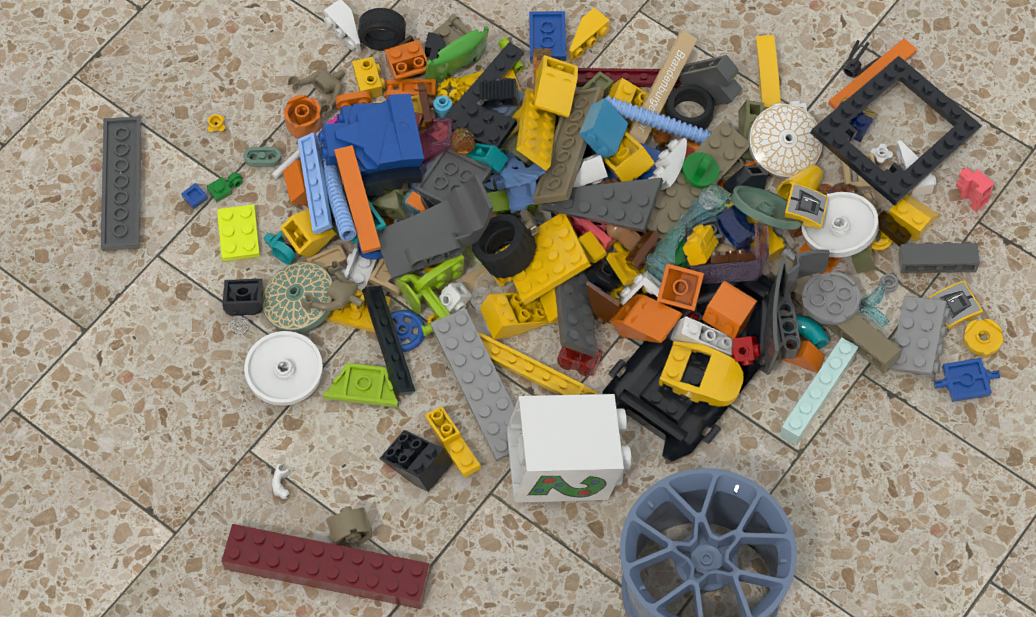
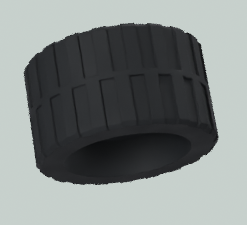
M501 214L490 218L488 226L478 242L472 244V251L492 276L507 278L521 273L529 266L536 254L537 245L535 238L519 218L510 214ZM513 239L511 244L506 249L499 253H496L498 248L503 243Z

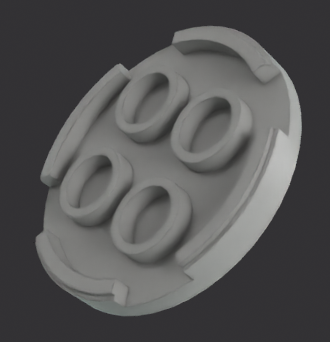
M830 271V273L814 275L803 288L802 304L806 313L814 320L823 324L834 325L844 323L857 313L860 306L861 296L855 281L840 272Z

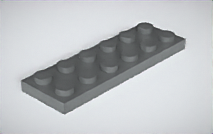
M586 268L556 286L555 295L561 346L593 357L597 353L593 312L586 283L589 281L587 278L588 269Z

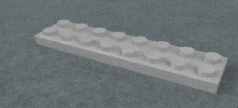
M465 308L432 322V330L495 460L498 461L509 456L507 427L514 411V406L467 309Z

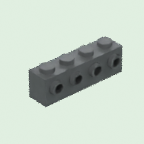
M931 242L924 244L905 243L901 244L898 252L900 273L977 272L980 264L978 244L971 242H944L942 244H933Z

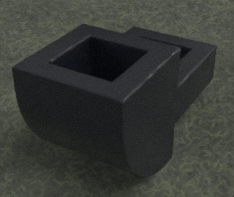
M428 32L425 43V56L429 57L432 61L435 58L438 59V52L446 47V43L440 35Z

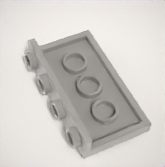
M904 296L895 343L901 349L900 358L890 367V370L929 375L930 378H935L936 373L938 374L940 371L939 355H942L944 350L942 340L947 335L946 319L949 320L951 315V308H948L946 301Z

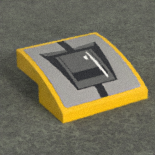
M792 183L784 217L803 221L802 226L821 229L828 197L812 188Z
M964 280L929 296L930 299L946 301L948 308H951L950 319H946V326L949 330L965 320L968 322L984 313Z

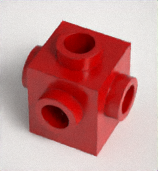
M757 337L733 338L732 357L733 359L735 358V362H741L742 365H752L754 360H759L761 347L760 344H757Z

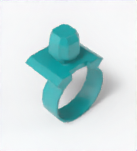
M280 230L277 235L267 233L263 239L271 248V254L287 265L292 264L296 259V254L289 246L283 243L286 242L282 237L283 232Z

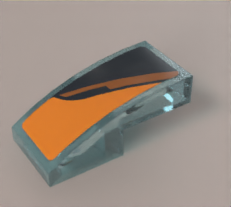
M413 189L408 190L401 203L412 215H416L436 205Z

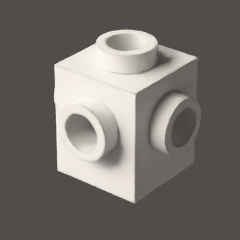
M450 283L441 291L442 294L438 299L449 313H456L466 308V304L472 295L462 283Z

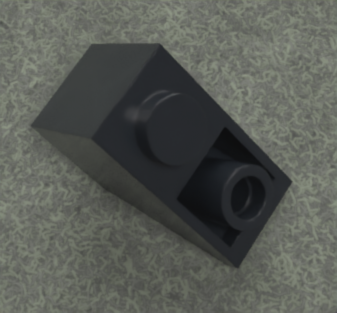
M761 165L743 166L726 180L722 187L730 196L737 186H750L765 190L768 174Z

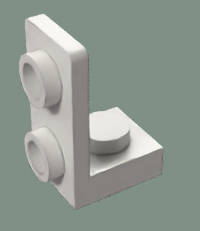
M647 270L643 274H638L633 280L634 284L630 288L627 286L621 292L620 303L624 305L643 285L648 293L658 297L661 282Z

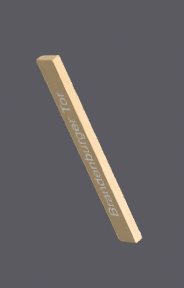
M684 29L679 32L642 104L643 110L648 109L649 112L652 110L655 114L657 112L660 114L697 41V38ZM634 120L628 133L640 144H645L652 128L650 125L648 127L646 124L642 125Z

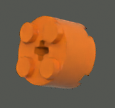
M298 95L287 102L284 108L286 127L295 138L300 139L313 132L316 134L322 128L321 109L316 99L308 98L306 95Z

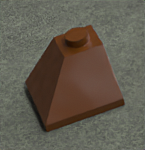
M588 281L586 287L592 312L596 314L595 319L603 325L606 322L611 324V319L622 304Z

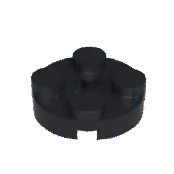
M606 258L596 263H590L591 266L588 267L587 278L590 281L595 282L608 292H612L614 289L622 286V282Z

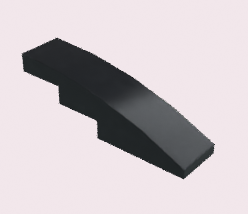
M419 166L382 170L361 176L367 196H383V189H402L403 183H421L422 181Z

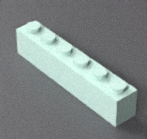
M841 337L783 424L780 437L795 446L798 445L855 359L858 346Z

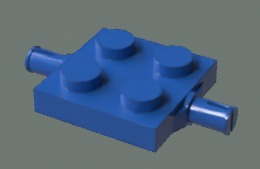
M981 358L947 363L942 366L945 378L933 381L935 389L946 387L952 402L987 397L992 393L989 380L1000 378L999 370L987 372Z

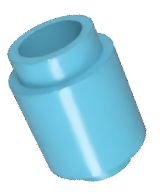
M439 96L433 103L436 119L439 118L441 121H443L444 116L452 108V101L447 96Z

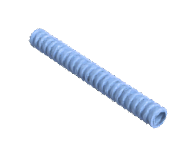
M609 95L605 97L617 112L624 116V119L630 118V121L635 120L636 123L640 122V124H646L648 127L650 125L653 129L655 127L657 130L662 129V132L668 131V134L673 133L674 136L678 135L679 138L685 137L686 140L689 139L691 142L694 140L695 143L699 142L700 145L713 132H708L707 129L703 130L701 127L698 129L697 126L692 127V124L681 123V120L670 119L669 116L659 115L658 112L655 114L652 110L650 112L648 109L643 110V107L632 106V103L627 104L626 101L621 102L620 99L617 101L616 98H610Z
M318 139L326 190L339 236L342 240L349 241L355 238L357 232L337 167L336 165L326 166V161L322 158L321 154L322 142H319Z

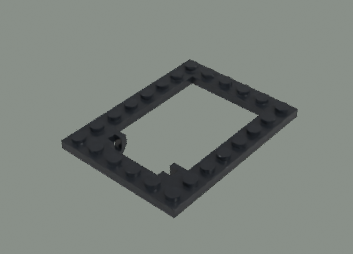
M898 56L811 130L810 134L890 203L896 206L978 132L982 125ZM900 81L954 127L905 171L895 162L889 169L883 171L850 143L857 130L849 123Z

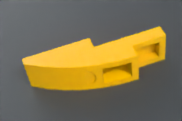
M441 406L425 414V418L437 440L461 475L466 478L481 469L480 463L462 439L459 430L444 408Z

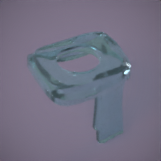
M880 284L874 292L860 302L859 306L862 313L865 312L870 315L881 327L887 325L890 321L874 306L882 301L886 288L885 284Z

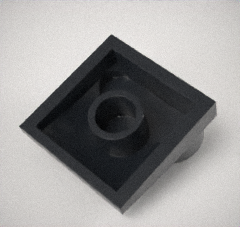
M263 278L224 280L222 306L225 313L231 316L256 315L262 311Z

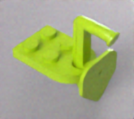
M461 254L456 258L446 260L423 277L406 274L396 280L404 299L416 314L421 313V303L419 300L423 298L438 319L435 321L450 315L434 294V291L442 290L448 282L457 280L462 276L464 256ZM410 281L414 285L413 290L407 284ZM431 323L421 326L425 337L433 332Z

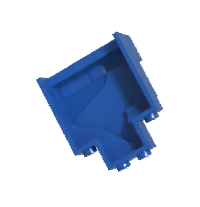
M392 94L381 103L342 106L340 114H337V123L323 124L321 131L318 133L319 142H322L323 146L321 154L322 158L326 161V166L338 165L334 152L335 149L353 145L361 176L394 168L421 167L424 160L411 94Z

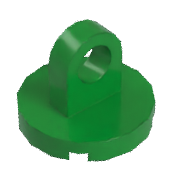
M695 152L688 155L681 169L685 181L698 189L712 186L718 179L720 172L713 156L703 152Z

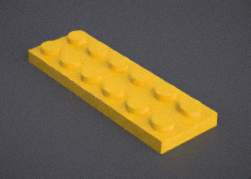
M528 88L524 92L525 96L522 102L516 150L546 171L551 166L556 114L534 107L535 91Z

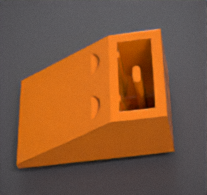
M634 294L620 307L610 322L621 337L662 343L676 325L682 313L645 295Z

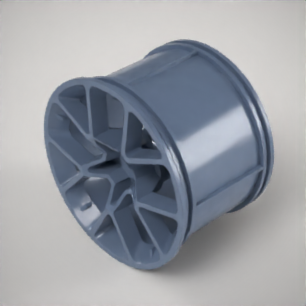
M689 469L669 475L653 484L632 506L621 533L620 560L623 570L621 593L627 617H678L667 611L666 607L691 591L693 593L696 617H703L701 595L706 592L720 590L726 585L731 584L741 611L739 617H776L779 604L784 599L792 583L797 561L795 535L791 523L780 504L771 494L754 481L737 473L721 469ZM708 523L723 526L732 531L720 535L712 532ZM693 524L691 534L681 542L672 541L661 533L677 525ZM651 540L664 548L637 560L641 550ZM741 544H752L763 558L770 576L737 568V552ZM671 558L679 578L684 583L659 601H656L642 582L640 572L647 567ZM740 581L765 586L770 589L765 598L751 611Z

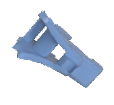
M508 152L506 155L508 157L505 163L506 168L500 172V175L494 178L497 189L505 190L509 198L510 212L514 213L515 211L524 210L529 205H535L532 199L539 176L545 174L546 171L535 163L529 168H525L523 161H518L513 154Z

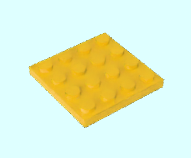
M558 214L538 226L539 232L533 236L537 245L534 259L526 269L512 277L520 298L525 305L591 266L567 215ZM507 245V246H505L504 248L500 249V251H503V250L506 249L509 245Z

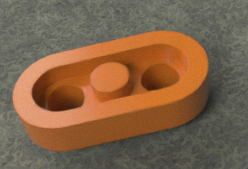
M368 91L341 94L335 98L337 109L341 110L342 106L372 103V96Z

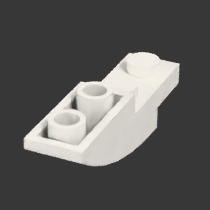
M685 137L678 141L674 139L667 145L668 149L658 155L659 159L655 163L657 169L653 172L654 176L648 179L662 177L664 181L660 190L671 187L680 173L687 147Z

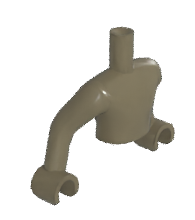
M319 69L310 76L300 80L296 76H290L287 85L293 84L292 89L297 90L298 86L312 83L315 89L322 94L334 91L329 103H324L321 106V113L326 111L325 116L329 118L332 109L336 105L335 98L341 95L343 84L338 79L345 76L343 70H339L332 75L325 69Z
M333 261L332 267H328V273L331 276H336L337 279L329 287L327 295L334 299V301L321 303L314 301L313 296L307 294L305 296L306 301L302 300L301 305L304 309L313 307L322 311H332L345 307L349 302L361 307L364 301L354 296L358 289L357 284L347 279L339 271L340 264L337 261Z

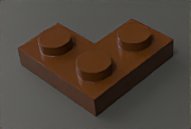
M746 250L725 251V255H720V252H713L705 264L755 261L754 253H747Z

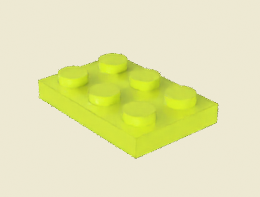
M255 205L217 209L222 261L260 257Z

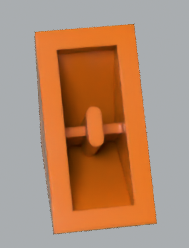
M800 341L797 357L787 359L783 356L782 360L818 373L825 355L810 341ZM792 345L787 346L788 349H795Z

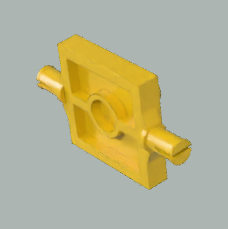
M616 242L613 245L617 252L609 253L606 257L623 285H633L635 277L640 273L643 274L646 270L657 278L647 263L641 271H638L625 261L630 251L625 250L620 242ZM643 285V286L641 287V289L643 290V293H648V292L645 290L644 285Z

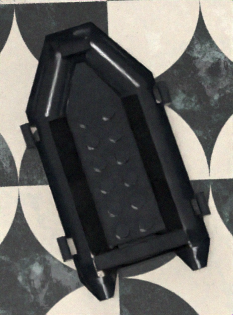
M750 265L702 282L695 311H693L699 315L698 320L700 323L716 329L703 321L702 318L708 304L724 281L757 300L745 330L737 338L757 337V344H760L761 355L759 360L753 361L752 365H742L741 362H738L743 371V384L740 392L758 370L766 373L765 363L763 365L760 363L764 360L766 313L771 289L774 284L773 280ZM669 306L670 308H673L682 313V316L679 318V320L684 318L689 312H691L684 309ZM673 328L662 343L644 341L626 363L624 360L619 359L608 373L613 379L602 391V394H615L616 409H624L628 416L665 441L662 456L670 463L690 455L701 441L710 444L721 430L715 423L730 406H712L708 402L698 401L697 403L691 401L689 397L683 394L678 395L674 393L673 388L664 383L662 386L659 385V379L674 342L671 340ZM692 352L681 382L700 387L711 356L701 352ZM624 367L626 369L625 372L620 377L617 376L620 370ZM708 428H712L706 436L703 435Z

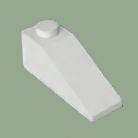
M901 140L897 141L895 153L900 167L905 171L919 157ZM930 174L909 193L910 196L916 197L931 194L934 186H936L935 175Z

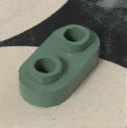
M250 147L244 152V160L251 167H273L280 163L281 154L275 147Z

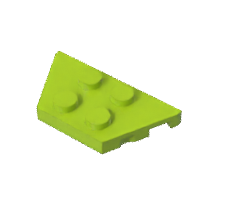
M347 363L342 369L341 374L337 375L333 380V384L328 391L323 393V398L328 400L398 408V401L386 367Z

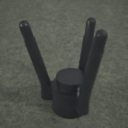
M857 40L846 63L843 65V72L851 78L858 77L880 58H876L861 69L862 64L859 59L869 46V42H866L858 55L852 59L860 41Z

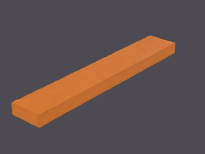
M905 38L902 39L832 97L828 104L835 110L843 103L842 100L846 96H852L895 58L900 56L904 61H907L917 52V49Z
M353 145L335 149L336 160L362 254L380 250V242Z

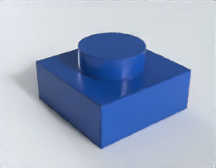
M196 183L181 193L182 198L192 209L208 199L207 194Z

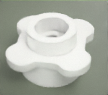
M880 144L878 148L871 150L874 160L878 163H885L888 158L891 159L893 157V153L887 149L886 144Z

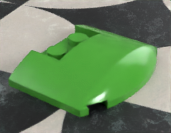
M484 26L483 32H479L478 29L469 32L438 52V59L435 58L432 61L429 59L427 61L425 79H436V83L443 82L444 78L447 79L448 74H454L459 68L469 65L473 60L477 62L486 49L489 28Z

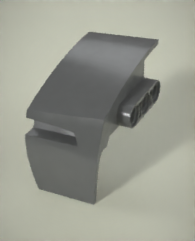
M478 174L470 178L464 185L454 188L446 196L447 200L377 232L381 246L380 252L391 279L456 258L463 253V249L478 242L488 226L493 212V205Z
M809 250L796 254L793 267L789 271L786 259L781 261L771 289L764 330L766 375H769L772 371L779 348H781V353L785 358L794 359L797 357L800 349V337L795 308L791 302L790 293L795 290L797 279L826 271L830 255L829 250ZM782 310H786V311H788L789 313H788V314H783L781 311H782ZM784 328H790L792 331L787 332ZM792 345L795 349H788L786 346Z

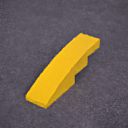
M774 35L756 36L755 39L759 88L764 109H768L773 104L781 103Z

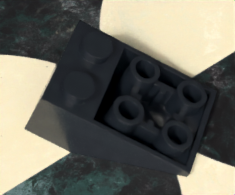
M403 430L379 458L412 484L427 492L453 464L444 448L406 430Z

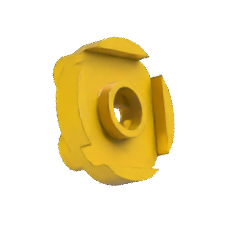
M990 319L973 320L965 329L963 343L972 353L987 358L995 354L1003 343L1001 327ZM978 335H987V340H981Z

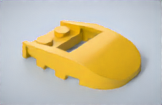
M674 341L659 379V385L662 386L664 383L672 387L674 393L678 395L683 394L689 397L691 401L697 403L698 401L708 402L712 406H727L732 404L739 395L743 384V371L738 362H735V359L703 344ZM692 352H701L711 356L700 387L681 382Z

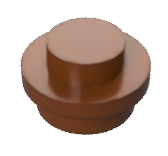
M662 129L654 131L653 140L659 144L662 142L667 143L672 138L668 131L662 132Z

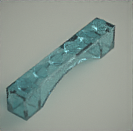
M713 182L709 187H705L700 194V198L691 203L689 211L680 216L678 224L669 229L664 241L660 240L654 253L648 254L644 261L645 271L647 270L662 282L666 263L675 266V252L683 236L700 222L719 217L730 204L731 194Z

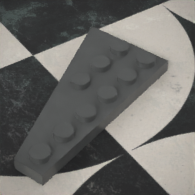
M661 177L573 187L569 200L541 204L540 208L542 211L564 214L570 217L646 233L664 180Z

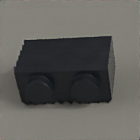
M504 78L498 81L491 79L483 82L480 81V105L486 108L518 106V85L516 79Z

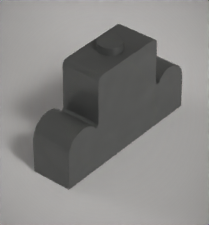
M727 55L687 63L678 77L679 82L683 86L691 84L707 90L713 98L714 106L732 102L742 90V87L734 79L739 70Z

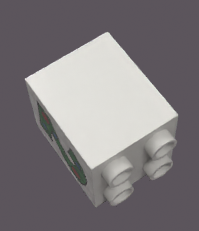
M615 394L518 397L507 427L514 503L608 500L614 487L622 485L623 470H629L631 467V451L629 446H621L619 433H624L626 430V413L624 409H616Z

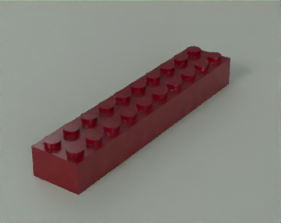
M236 524L231 526L221 561L225 570L417 609L422 607L430 575V566L426 562Z

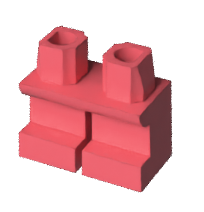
M966 167L959 173L958 177L960 180L956 183V187L961 191L960 198L970 199L972 201L971 208L977 212L989 202L994 182L977 169L975 172H972Z

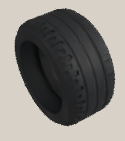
M374 8L360 16L358 38L368 48L385 51L386 49L396 47L405 40L406 22L404 17L398 12L388 8Z
M691 84L679 86L667 98L665 115L666 117L669 116L670 119L675 118L676 121L681 120V123L686 122L687 125L692 124V127L697 126L698 129L701 127L703 130L710 125L713 119V98L707 90L700 86ZM692 101L701 105L705 111L701 115L691 118L679 114L675 107L682 102Z

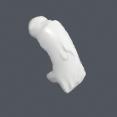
M280 463L276 466L272 487L275 496L287 499L290 495L289 491L280 482L282 478L288 477L289 468H286L285 471H280L283 467V464Z

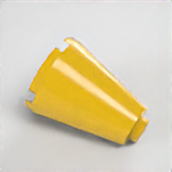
M811 164L781 182L777 187L776 193L777 195L779 193L780 197L788 200L792 183L817 191L824 176L823 171L819 166Z

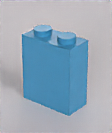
M604 98L591 104L579 135L597 155H601L602 159H605L617 153L628 123Z

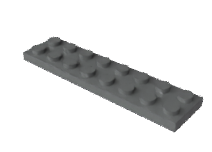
M141 117L104 118L101 250L140 249Z

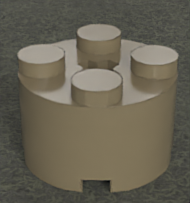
M351 506L344 507L340 510L339 514L326 519L333 543L336 545L350 547L349 543L356 542L359 545L372 537V528L364 507L352 509Z

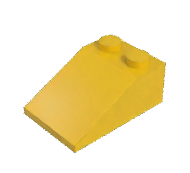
M626 130L617 153L602 159L603 163L621 182L632 181L634 177L638 178L641 174L649 171L655 164L645 148Z

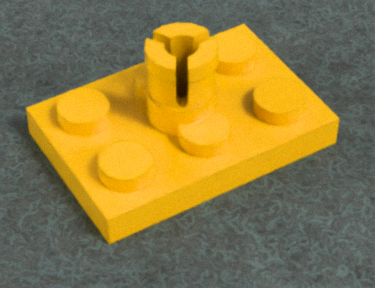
M357 290L354 295L364 301L361 307L349 302L341 309L332 310L325 319L327 322L375 332L361 290ZM385 296L389 307L391 303V297Z

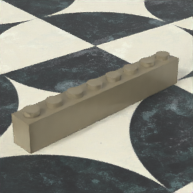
M784 257L782 260L786 259L789 271L792 269L794 261ZM781 261L770 270L769 278L775 281ZM812 275L797 279L795 290L790 293L791 298L801 307H803V288ZM855 314L844 323L834 325L823 324L839 338L842 337L858 346L857 352L883 374L900 358L901 349L895 342L888 340L882 331L876 330L867 319L861 318L858 314Z

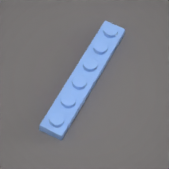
M313 132L297 140L312 230L317 235L333 228L318 138Z

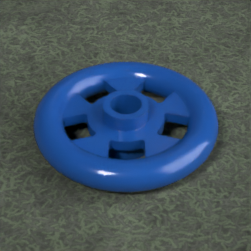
M397 310L390 313L392 320L398 322L394 326L402 351L407 352L418 347L425 337L421 329L422 325L425 326L422 318L410 310ZM404 317L411 319V322L403 321ZM400 328L406 329L404 332L399 331ZM412 328H418V334H412ZM410 339V343L402 344L401 340Z

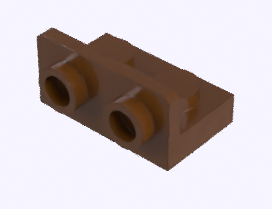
M647 229L646 233L642 235L625 258V261L638 271H641L661 244L660 235L656 231Z

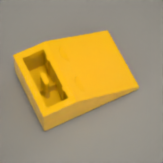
M544 55L536 70L534 107L568 118L578 79V66Z
M621 78L611 86L608 95L610 98H616L617 101L620 99L621 102L626 101L627 104L632 103V106L637 105L640 108L648 93ZM664 104L659 115H664L666 104ZM630 118L625 119L628 123L627 127L631 128L634 120L630 121ZM655 127L654 129L652 128L650 134H651V135H654V131H655L657 128H656V127Z
M518 292L489 294L479 307L493 339L510 338L550 324L539 297L525 305Z

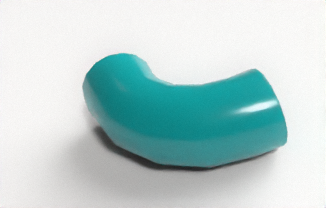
M796 316L799 335L805 337L817 349L829 344L830 340L821 325L811 318ZM784 328L787 332L792 331L790 328Z

